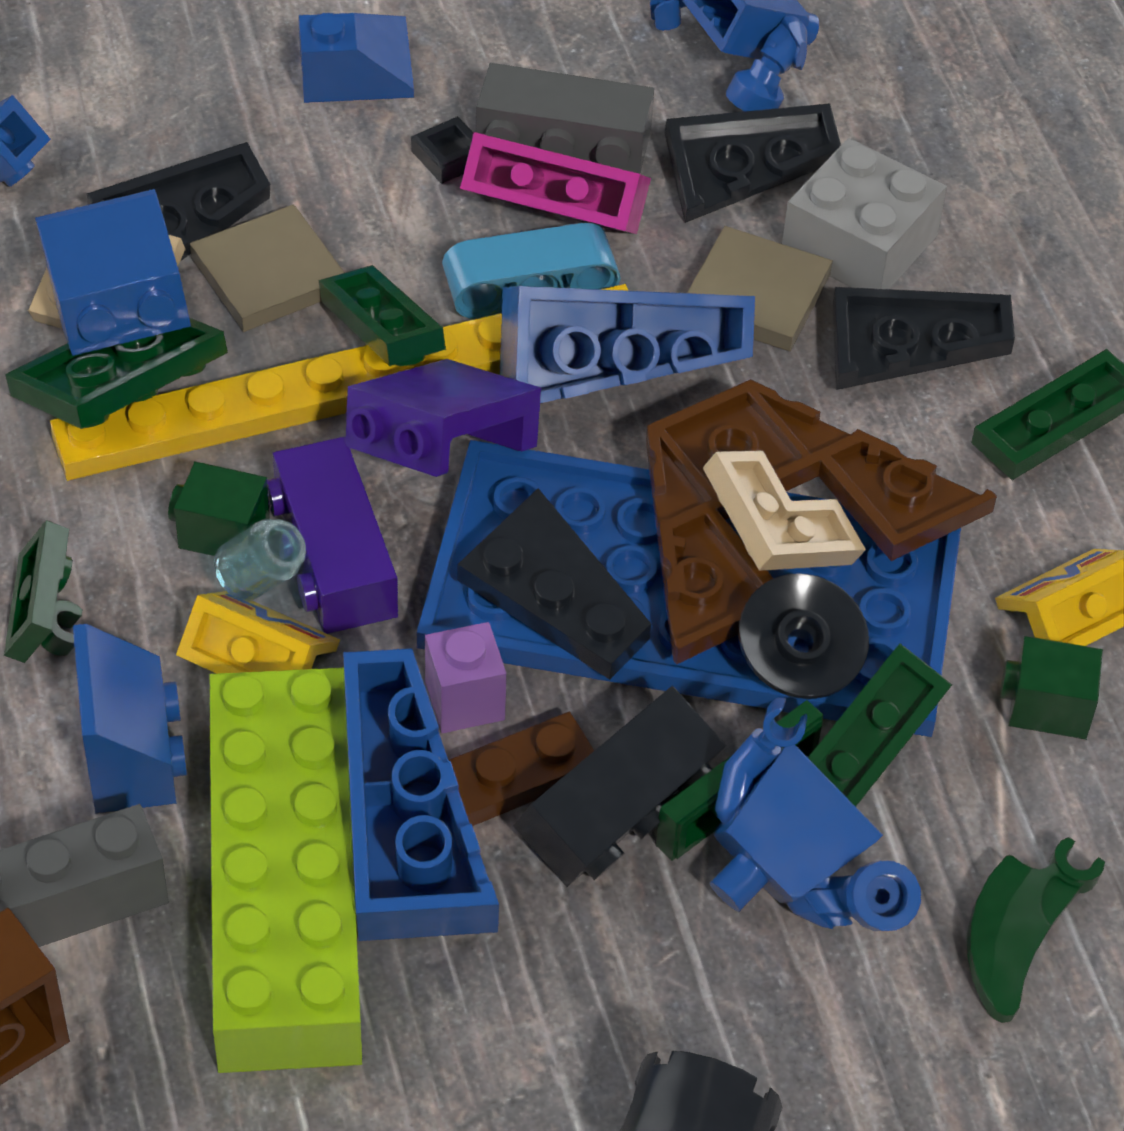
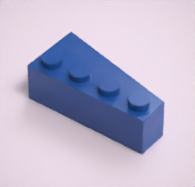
M529 286L503 287L500 375L541 387L540 403L750 358L753 357L755 296Z
M412 648L343 652L355 902L359 941L498 932L499 902L481 858V849L472 823L470 824L459 793V785L451 761L448 760L439 734V726Z

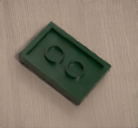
M190 318V327L72 356L69 345L66 343L6 373L5 377L10 396L80 429L94 427L107 421L110 414L133 402L152 398L158 393V389L181 377L198 374L205 369L207 363L227 354L228 350L224 331Z

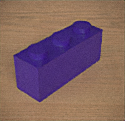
M345 436L272 452L274 478L267 480L269 508L273 517L280 515L284 517L286 526L281 527L282 543L288 563L299 562L303 574L297 575V584L305 612L316 610L322 631L326 634L397 618L398 578L353 455L345 443Z

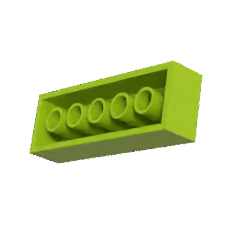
M344 668L209 674L213 1035L218 1073L362 1065Z

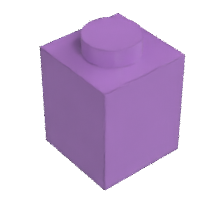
M489 622L425 635V683L441 734L505 720L506 671Z

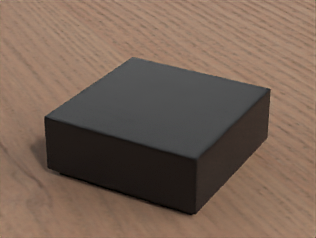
M457 116L411 136V152L443 184L464 174L474 132Z

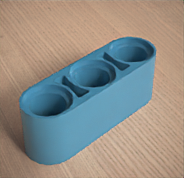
M578 223L466 240L449 248L442 260L456 311L461 316L470 319H479L502 313L503 287L529 286L601 290L618 286L621 279L606 233L599 225L593 223Z

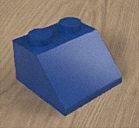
M155 189L35 218L61 326L72 356L191 326L179 269Z
M73 625L82 738L95 814L119 811L141 804L142 808L177 804L174 777L186 776L187 771L183 736L169 737L168 722L181 721L176 681L163 683L160 656L91 625Z

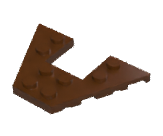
M751 379L647 425L646 448L674 662L679 664L737 636L740 616L746 602L756 589L773 579L767 570H758L753 559L748 554L745 544L726 522V519L730 517L720 503L717 493L703 470V467L715 452L763 451L785 491L819 477L890 561L992 513L997 495L988 489L980 495L936 474L937 465L924 459L915 460L907 458L899 451L898 447L859 429L849 434L820 420V411L799 401L785 400L775 390Z

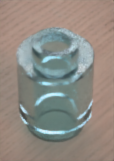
M280 519L261 520L219 547L214 558L216 577L221 586L231 596L247 601L255 600L297 574L306 555L305 541L300 531L288 521Z

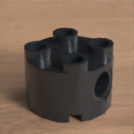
M672 1051L668 1064H660L661 1059L657 1056L658 1052L647 1054L641 1062L635 1080L636 1089L633 1101L620 1131H774L783 1107L779 1095L771 1087L769 1092L765 1093L764 1098L753 1092L757 1077L741 1068L716 1058L684 1051Z

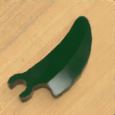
M1070 837L1060 841L1049 860V866L1043 869L1027 866L1012 855L1005 856L988 876L972 909L967 932V958L971 977L988 1014L994 1020L1001 1023L1010 1022L1020 1008L1024 980L1032 959L1051 927L1078 894L1086 893L1093 889L1104 870L1105 861L1099 857L1089 869L1078 870L1073 868L1067 860L1075 843Z

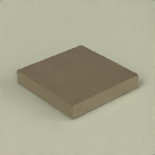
M294 204L190 243L192 260L243 332L322 302L318 280L345 273Z
M724 226L687 293L755 296L754 340L791 352L831 275L833 260Z

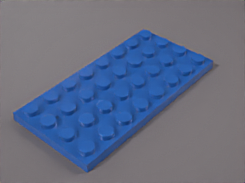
M470 440L417 629V648L425 650V635L489 622L502 662L505 664L666 691L673 685L680 694L765 709L768 708L770 702L774 699L785 698L786 702L782 712L788 713L808 700L823 714V719L838 721L899 643L942 676L961 528L890 561L840 501H838L866 549L852 565L767 570L773 578L787 574H810L833 582L847 592L856 602L863 613L868 627L869 648L866 661L858 675L848 686L833 695L823 698H796L772 689L754 674L742 654L738 635L679 664L674 662L649 469L529 449L521 452L499 444ZM538 488L651 623L650 639L610 680L457 580V564ZM786 492L791 501L828 500ZM730 518L726 519V522L731 526V528L735 531V533L740 537V535H739V533L737 532V530H736L734 524L732 523L731 519H730ZM798 637L788 638V643L794 649L804 653L808 652V646L804 640ZM938 704L916 730L915 735L932 737Z

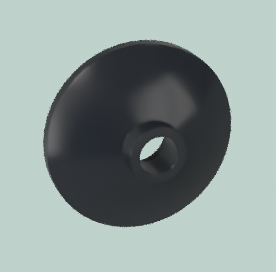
M787 574L767 581L750 596L739 620V644L748 666L766 685L791 697L816 699L841 691L855 679L867 658L869 633L863 613L847 592L833 582L818 576ZM798 637L804 640L808 646V652L804 653L794 649L788 643V638Z

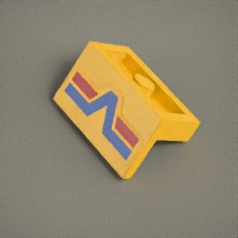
M1092 549L995 597L998 609L1026 612L1035 638L1087 646L1124 627V550Z
M222 591L197 595L176 656L216 674L312 669L316 655L336 652L340 639L232 591Z

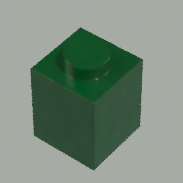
M194 461L185 484H177L174 487L168 507V518L176 523L178 548L251 564L270 518L267 477Z
M1024 636L1018 661L1006 660L1002 676L1000 698L1011 700L1008 726L1087 740L1099 699L1103 649Z

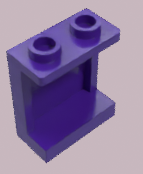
M449 359L348 386L345 443L349 448L438 477L447 474L449 471L450 443L455 437L468 434L521 452L537 447L541 387Z

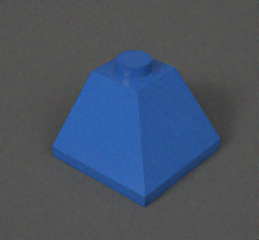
M364 13L299 15L298 31L304 103L414 98L406 16Z

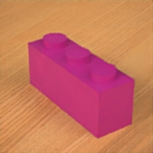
M474 132L460 189L637 234L651 178L619 168Z

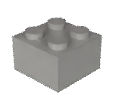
M848 138L788 201L782 244L833 260L830 277L852 288L890 289L937 237L947 186Z

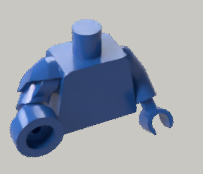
M650 0L651 19L655 20V27L658 30H671L680 26L681 8L687 7L721 52L755 59L750 69L740 70L735 73L726 90V96L729 101L742 111L775 109L781 106L784 94L779 85L782 79L779 74L787 72L791 67L802 70L806 60L807 45H810L815 40L819 31L817 15L807 12L797 0Z
M774 699L767 708L763 729H755L724 765L715 805V811L721 823L715 830L714 836L734 858L710 882L711 888L728 906L737 912H740L764 888L779 903H786L795 915L824 928L833 929L835 926L851 925L853 922L850 917H853L862 927L872 931H895L908 925L918 913L921 904V888L916 876L905 865L895 861H876L860 867L854 875L831 876L876 843L883 835L795 745L802 739L805 733L807 714H804L800 718L799 723L794 727L784 728L779 726L774 718L783 710L786 699Z

